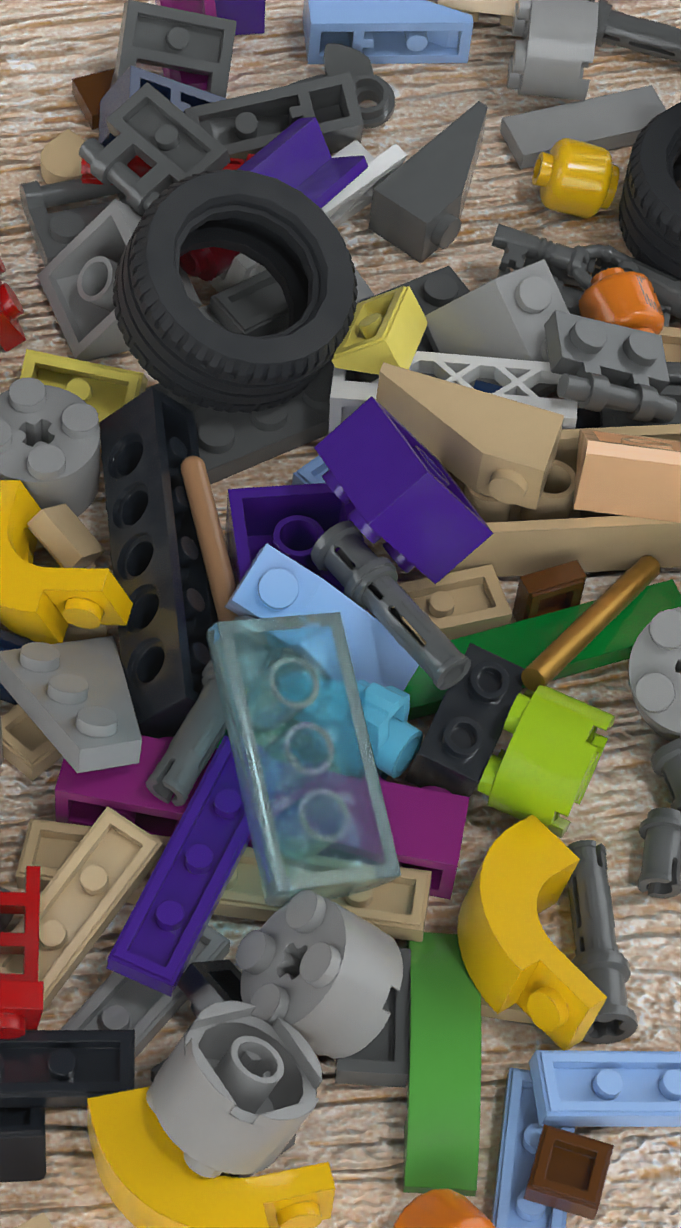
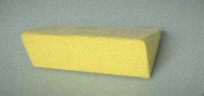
M402 286L357 303L356 312L353 314L354 319L349 326L348 333L336 349L331 360L335 368L379 375L384 362L409 370L427 327V319L410 286Z
M26 349L20 379L35 378L44 385L62 388L77 395L96 409L99 422L143 393L148 382L145 374L141 372Z

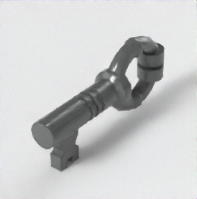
M498 224L491 245L505 250L499 270L506 272L507 267L514 269L513 271L523 267L525 257L534 258L536 261L545 259L549 265L566 270L567 276L574 278L584 289L591 286V279L593 277L586 270L592 258H600L602 261L611 262L617 267L623 268L625 272L640 271L636 263L630 261L628 257L612 246L587 245L583 247L577 245L571 248L559 243L554 244L553 241L548 242L544 238L539 239L538 236L502 224Z

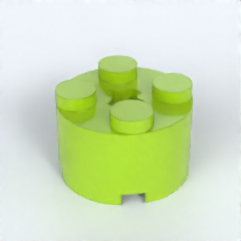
M539 685L535 692L527 689L524 694L519 693L503 727V730L513 734L507 750L501 749L498 756L494 754L491 756L477 791L489 796L488 806L519 820L534 815L554 835L562 838L571 821L560 817V814L568 817L573 804L581 803L608 738L597 734V729L608 730L613 726L615 716L548 686Z

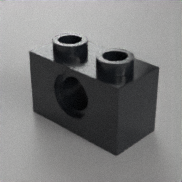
M472 643L469 644L464 654L471 660V667L462 680L447 689L404 779L417 787L436 786L444 788L452 794L471 797L501 736L509 711L524 686L521 679L524 668Z

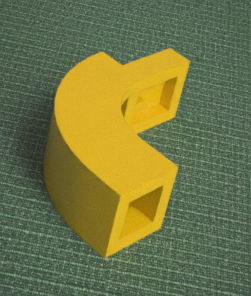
M0 480V622L17 635L35 642L49 644L63 643L68 624L84 629H95L100 625H127L133 602L109 569L50 568L33 565L38 539L28 529L27 523L41 508L21 480Z
M530 815L505 830L489 848L461 904L457 925L458 945L462 960L472 982L497 1015L512 1005L517 1004L531 1018L534 1024L542 1029L562 1050H569L583 1041L605 1003L607 996L553 944L540 923L538 914L557 903L580 859L536 816Z
M150 1086L87 1098V1130L98 1174L114 1204L136 1228H315L321 1224L322 1220L331 1218L336 1188L329 1162L248 1178L226 1177L222 1175L216 1178L203 1177L192 1171L186 1164L184 1153L169 1138L159 1123L155 1112L149 1107L146 1093Z

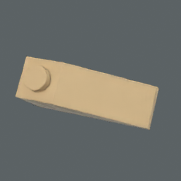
M383 362L379 372L376 400L436 456L444 468L476 493L495 498L505 504H516L533 510L537 509L557 453L565 415Z

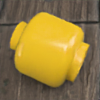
M562 138L554 144L549 153L540 152L533 170L532 184L540 186L541 202L549 210L588 219L596 215L600 208L606 210L610 207L618 187L620 171L618 166L613 165L612 156L607 149L570 138Z

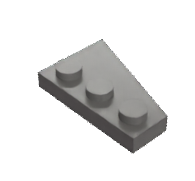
M114 636L55 644L31 642L19 649L0 651V683L77 773L139 763L142 737Z

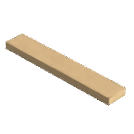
M30 819L16 872L17 888L25 889L26 866H41L40 891L42 892L90 830L91 826ZM152 835L163 843L165 850L171 837ZM247 847L213 914L267 921L278 909L290 902L298 892L311 890L368 921L394 939L422 942L432 871ZM159 859L126 903H137Z

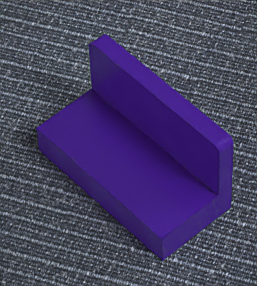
M316 117L298 118L237 170L251 171L276 178L301 191L317 206L322 208L368 168V164L364 155L332 158Z

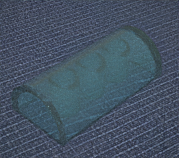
M340 612L215 623L208 630L206 636L265 904L282 907L302 890H311L330 900L376 888L401 876Z

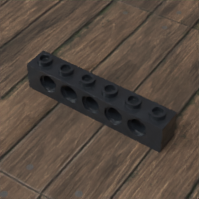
M150 387L99 422L113 576L133 602L127 625H118L120 660L140 733L142 736L159 739L176 735L204 688L202 683L204 668L210 660L219 658L223 648L220 625L181 473V464L185 458L189 456L200 457L195 412L154 387Z

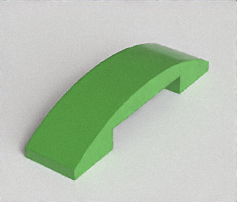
M424 932L422 942L407 940V949H411L409 1069L407 1079V1115L404 1125L403 1192L423 1194L433 1189L448 1188L464 1196H475L477 1191L481 1106V994L472 982L462 960L458 945V934Z

